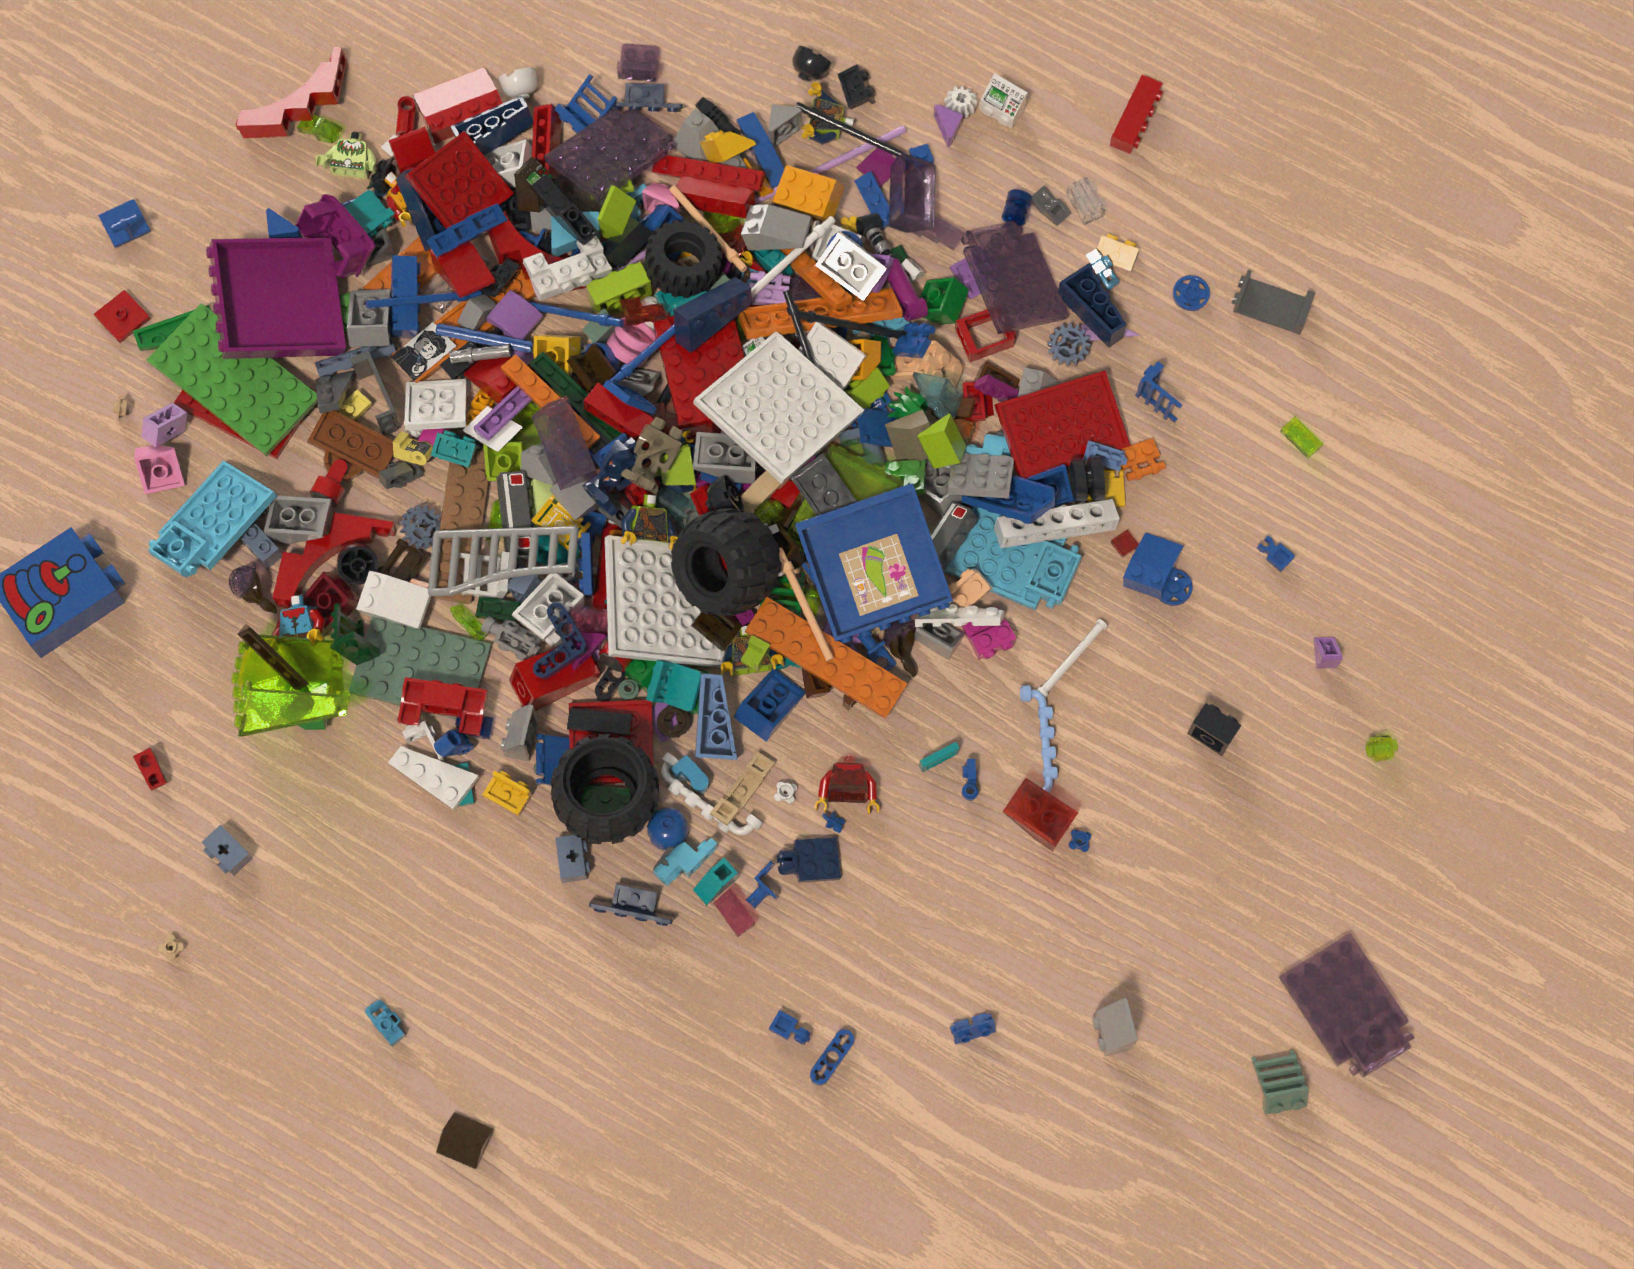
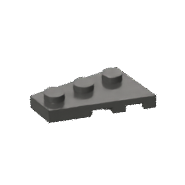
M354 370L331 376L324 375L315 379L320 414L341 408L346 398L345 393L347 390H350L351 381H354L356 378Z

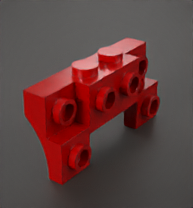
M405 677L397 721L399 724L419 727L422 712L460 717L459 733L480 736L488 692L485 689L465 687L459 683L446 684L439 680L427 681Z

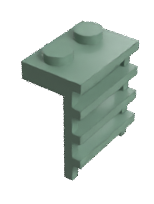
M1293 1050L1289 1051V1056L1263 1061H1257L1256 1057L1251 1058L1263 1092L1262 1108L1265 1114H1278L1282 1111L1299 1110L1307 1107L1309 1089L1305 1084L1304 1075L1301 1073V1067L1298 1065L1297 1056ZM1293 1064V1066L1274 1069L1264 1072L1260 1071L1261 1069ZM1294 1074L1297 1075V1077L1264 1082V1080L1278 1078Z

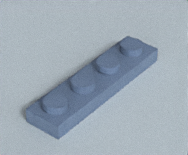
M390 339L389 346H364L315 362L319 377L324 375L331 376L336 371L353 368L350 358L368 350L372 359L389 357L392 353L396 352L392 339Z

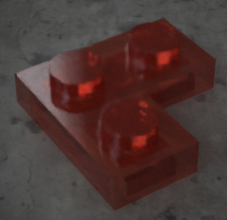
M639 297L619 300L626 325H639L644 322L656 323L666 319L662 303L642 306Z

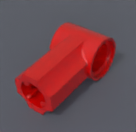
M409 96L401 97L397 103L396 136L414 131L417 110L413 98ZM406 106H411L409 110L403 109Z

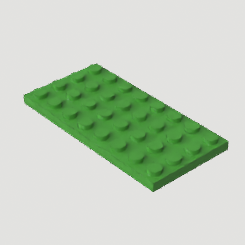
M201 303L148 357L147 361L267 457L317 404V393L272 358L223 359L222 352L218 351L220 334L216 333L215 327L216 321H218L217 315Z

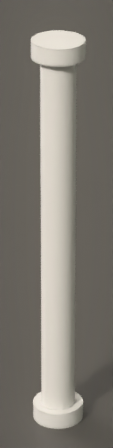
M1098 619L1094 628L1042 687H1038L1037 691L1042 693L1045 698L1048 696L1050 689L1098 634L1108 627L1103 620Z

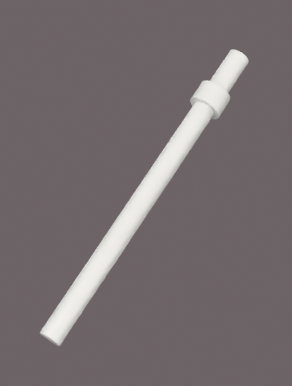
M830 216L821 225H817L806 238L803 248H795L751 288L752 298L817 238H822L826 234V230L836 222L835 219Z

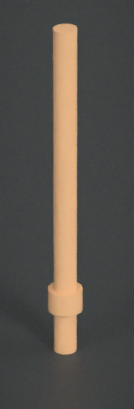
M673 185L669 191L701 227L705 226L710 230V234L713 233L717 237L721 250L725 253L728 261L734 263L741 272H744L747 266L739 258V254L735 249H731L682 192Z
M781 547L779 548V557L782 573L786 574L826 662L831 661L834 657L793 572L792 562L788 561Z

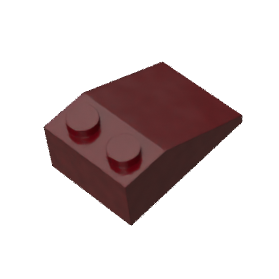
M322 572L303 596L304 606L316 607L325 619L324 636L333 629L331 623L334 622V618L331 617V613L334 612V605L340 604V612L348 617L357 607L360 599L336 572ZM315 640V643H314V644H313L311 641H309V642H310L312 645H315L319 640Z

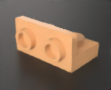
M967 569L960 575L961 579L956 584L954 582L948 586L953 599L951 603L958 607L974 606L993 589L976 569Z

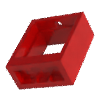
M1000 305L956 320L955 331L969 362L1014 347L1016 333L1013 328L1009 327L1008 315L1006 311H1002ZM996 319L1005 340L977 349L968 329Z

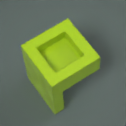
M752 635L748 641V648L741 658V662L759 671L770 652V644Z

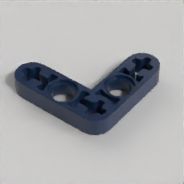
M558 602L548 606L547 615L564 643L534 663L533 672L541 679L552 677L582 657L588 650V643L566 607ZM556 608L561 610L559 613L564 620L561 621L554 615ZM566 624H571L573 627L572 632L568 635L563 634V627ZM572 638H575L581 644L579 651L574 649L576 645L571 640ZM560 652L565 653V661L557 663L556 655ZM550 659H551V662H552L556 667H553V666L550 665V664H551V663L549 662ZM542 665H544L545 667H547V668L545 669V670H546V673H545V674H543L542 672H540Z

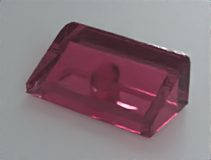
M729 889L714 902V905L737 937L755 926L754 920L732 889Z

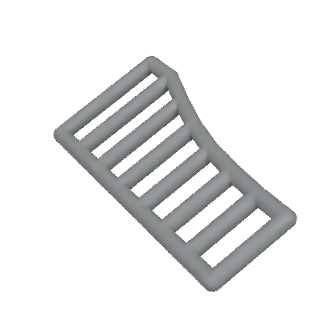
M576 526L435 531L433 535L428 595L431 597L453 596L478 586L514 577L573 573L576 569L579 529ZM570 534L568 564L556 565L558 536ZM539 535H550L548 566L536 567ZM511 536L508 570L496 573L500 537ZM519 536H530L528 567L516 569ZM480 537H491L488 575L476 579ZM452 538L448 588H437L441 539ZM461 538H472L468 582L456 586Z

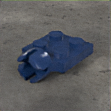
M836 837L795 840L794 848L780 850L777 854V863H780V866H778L779 873L781 875H796L798 883L841 879Z

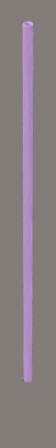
M901 126L876 139L887 142L906 133V129L904 126ZM865 143L808 172H818L821 174L875 148V146ZM778 186L773 188V193L765 197L755 196V205L775 196ZM718 214L706 221L713 226L732 216ZM646 249L634 254L621 268L614 264L611 267L612 271L622 270L627 265L644 259Z

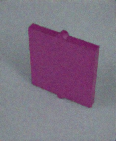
M876 148L856 169L863 175L871 171L881 188L900 167L896 165V159L892 154Z

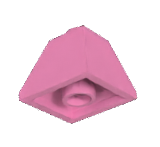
M653 182L643 190L645 211L652 213L659 204L670 206L680 215L679 204L675 196L669 191L668 186Z
M150 445L135 449L134 459L145 494L185 486L175 448Z

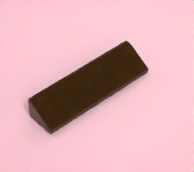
M245 624L238 632V636L293 689L299 691L309 685L249 625Z

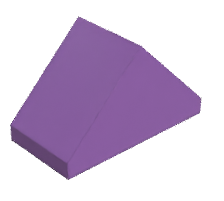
M938 104L934 105V118L947 147H950L961 127L963 114Z
M1314 637L1316 669L1337 668L1343 656L1335 637Z

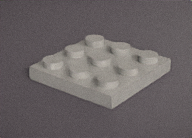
M964 452L961 462L951 467L948 494L1009 499L1014 459L1006 455L994 456L967 454Z

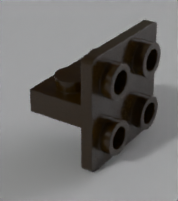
M591 344L585 354L573 355L567 360L572 371L589 393L597 383L604 385L606 380H610L616 374V370L596 344Z

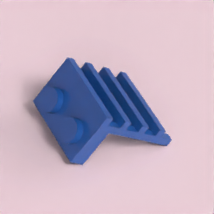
M591 74L585 79L568 105L558 104L554 109L560 114L558 117L565 123H570L573 126L572 130L578 135L594 136L595 130L598 126H601L602 120L609 115L608 112L611 108H614L615 102L618 99L616 96H613L609 100L590 83L594 77ZM586 87L607 105L604 110L584 92ZM580 96L600 114L598 119L577 101Z
M1158 361L1154 366L1150 365L1145 370V376L1140 380L1135 396L1137 398L1142 396L1146 399L1145 404L1147 406L1152 404L1155 407L1154 412H1162L1164 420L1169 418L1175 423L1177 418L1171 413L1174 405L1180 409L1182 404L1157 385L1164 369V365ZM1156 391L1160 393L1157 402L1153 399ZM1165 398L1169 400L1166 409L1162 406Z

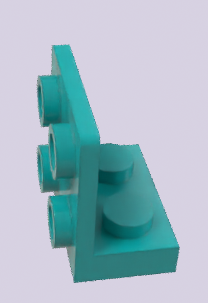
M444 430V434L437 432L430 456L470 468L476 449L481 450L483 446L478 445L479 441L465 436L461 440V435Z

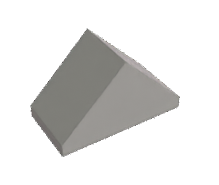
M485 294L471 298L466 303L457 322L463 328L477 331L487 321L486 317L497 304Z

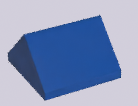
M269 207L267 208L266 216L269 238H303L298 227Z
M1064 464L1027 477L1028 480L1048 485L1055 489V506L1053 508L1074 501Z

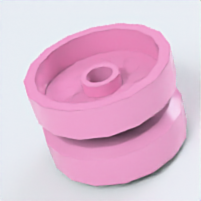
M632 317L620 318L624 321L623 327H615V332H612L607 344L611 347L617 359L629 364L657 338L655 332L645 323ZM644 360L639 366L644 365L646 360Z

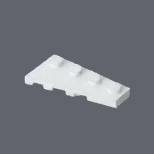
M950 604L951 607L939 610L936 607L930 609L931 614L922 617L917 615L915 627H922V623H933V627H941V624L944 623L962 626L968 622H972L973 626H999L1004 619V610H998L995 607L979 609L976 606L958 607L957 605Z
M400 746L388 762L392 767L454 811L480 778L474 773Z

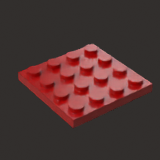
M465 131L404 176L446 229L494 204H502L514 194Z
M628 700L569 703V709L632 714L630 736L611 734L610 736L613 738L624 737L632 741L636 748L644 750L654 766L651 701ZM569 730L570 749H573L578 741L586 737L589 739L599 737L598 734L601 733ZM603 775L594 778L587 785L618 784L624 782L617 777Z

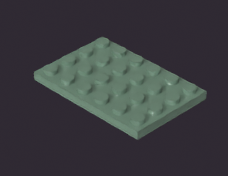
M372 616L365 639L380 649V656L356 665L349 693L400 706L405 677L427 681L439 680L446 684L459 683L465 687L479 689L492 645L420 627L419 630ZM435 714L461 721L460 717Z

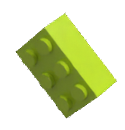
M641 262L631 263L625 269L618 272L613 271L606 277L594 279L586 285L588 300L595 314L605 309L609 315L613 316L637 305L641 299L652 296L651 281L648 279Z

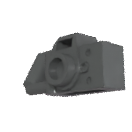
M407 461L395 462L387 465V469L379 471V482L386 489L393 487L402 488L405 486V483H410L422 477L424 472L418 464Z

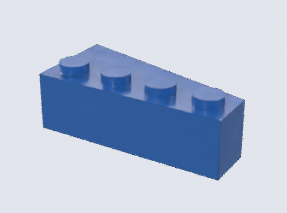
M392 256L391 298L410 297L420 294V282H417V275H420V263H417V256ZM420 304L391 306V338L413 339L417 333H420V321H418Z

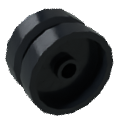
M1100 456L1089 457L1086 465L1082 458L1070 459V483L1075 503L1086 502L1088 494L1093 501L1105 499V476Z

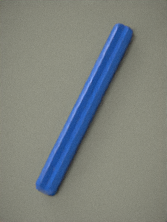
M441 323L437 324L436 334L440 336L490 346L510 344L511 350L531 353L533 349V342Z

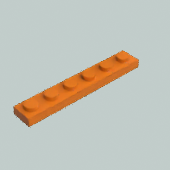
M794 249L778 250H780L785 256H787ZM805 251L790 263V266L835 310L852 303V296L832 277L815 266L817 263Z
M516 354L501 366V371L582 450L587 452L600 440V436Z

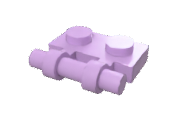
M759 271V273L751 272L750 280L759 282L766 275L765 271ZM779 273L771 281L776 282L775 285L767 284L752 298V304L770 305L785 303L783 291L789 290V286H782V283L790 284L791 276ZM749 283V286L752 288L757 283Z

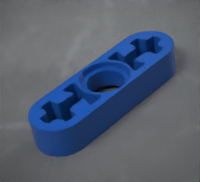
M840 1030L812 1068L810 1079L815 1085L822 1086L828 1082L853 1046L854 1036L849 1030ZM845 1035H848L850 1043H844L841 1047V1050L844 1051L843 1054L839 1049L832 1047L833 1044L838 1047L841 1042L840 1036L845 1037ZM829 1052L837 1053L838 1061L831 1064L827 1062L826 1055ZM821 1062L825 1066L832 1068L831 1071L825 1070L824 1080L821 1078L819 1080L815 1079L816 1074L814 1072H820L823 1068V1065H820Z

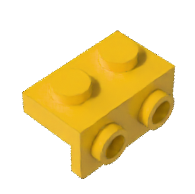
M494 771L492 773L493 778L482 796L519 817L532 796L529 786L521 781H518V783L512 781V777L503 771L500 773Z

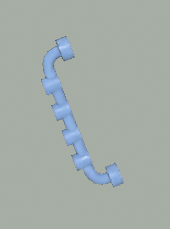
M1021 685V702H1030L1031 698H1035L1039 704L1038 718L1040 719L1041 757L1043 759V779L1045 785L1042 789H1039L1038 785H1029L1027 790L1028 801L1038 802L1040 797L1050 793L1053 779H1057L1058 774L1057 767H1052L1051 759L1056 758L1055 747H1050V739H1054V727L1048 726V719H1052L1053 710L1052 707H1047L1046 699L1042 693L1031 689L1030 685Z

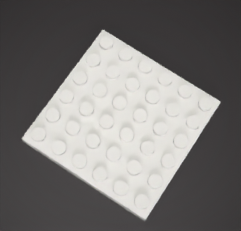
M774 332L693 401L697 408L781 484L864 412L861 406L778 332Z
M606 536L605 558L609 656L650 661L661 660L678 664L721 668L724 650H719L691 626L700 610L696 606L692 607L686 601L675 583V577L671 569L672 550L668 548L669 543L636 539L629 546L628 540L625 544L620 542L622 537ZM713 615L721 623H723V621H721L716 615Z

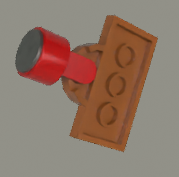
M336 411L322 413L307 443L325 452L323 461L328 473L326 477H317L310 490L312 498L331 499V507H336L345 492V489L340 485L341 481L351 480L357 477L361 471L379 479V471L387 468L394 455L393 440Z

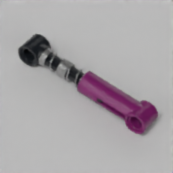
M877 213L857 217L856 229L859 235H865L871 241L875 254L893 257L894 254L890 253L891 249L887 241H884L882 238L880 216ZM894 258L887 280L901 305L903 318L906 321H912L926 317L928 308L925 300L919 298L899 259Z

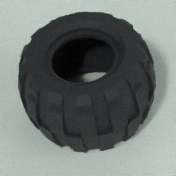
M730 508L707 512L693 519L677 536L676 543L673 544L671 569L675 577V583L686 601L692 607L696 606L702 613L732 616L746 612L758 606L772 592L778 582L777 576L781 572L778 543L775 541L769 527L764 525L760 518L753 513L749 514L744 512V510ZM718 553L726 563L728 576L721 566Z
M598 734L599 737L589 739L586 737L578 741L573 749H567L561 756L551 778V799L559 821L564 823L567 830L576 837H584L589 843L599 845L601 842L616 844L623 842V839L628 836L634 837L644 829L645 823L652 819L657 809L659 798V779L656 768L652 765L650 757L643 749L636 748L632 741L624 737L613 738L610 734ZM610 775L617 777L627 785L630 792V802L615 812H592L585 809L582 803V794L586 785L599 776Z

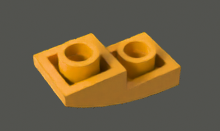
M481 390L478 391L471 402V408L466 415V426L487 406L492 409L495 407L496 402Z

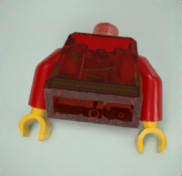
M845 756L843 763H835L833 769L828 770L821 778L818 791L819 800L815 803L816 811L820 803L825 805L824 813L827 811L826 798H828L827 802L867 803V800H869L870 804L866 808L868 815H870V806L876 807V814L880 811V807L876 803V781L869 772L865 771L863 764L855 763L853 756Z

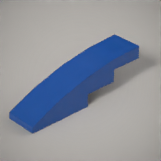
M752 112L736 119L743 137L755 141L756 145L749 148L750 152L754 155L761 171L765 173V177L771 187L778 186L784 172V167L757 116Z
M494 204L466 217L463 221L448 227L445 231L430 237L427 242L438 258L505 223L507 219L499 205Z

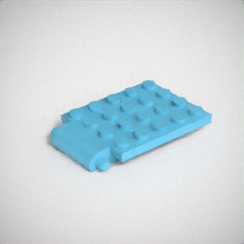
M223 460L158 532L160 537L156 541L154 539L149 541L150 548L148 551L153 557L183 577L196 574L197 569L201 565L211 570L277 495L266 486Z
M972 507V511L978 520L944 572L961 579L960 575L964 571L976 569L993 587L989 592L1036 611L1041 599L1047 601L1045 606L1053 609L1055 604L1061 605L1082 559V556L1077 554L1079 547L1072 545L1070 551L1065 549L1064 546L1067 538L1000 548L994 526L997 517L1002 515L990 513L978 507Z

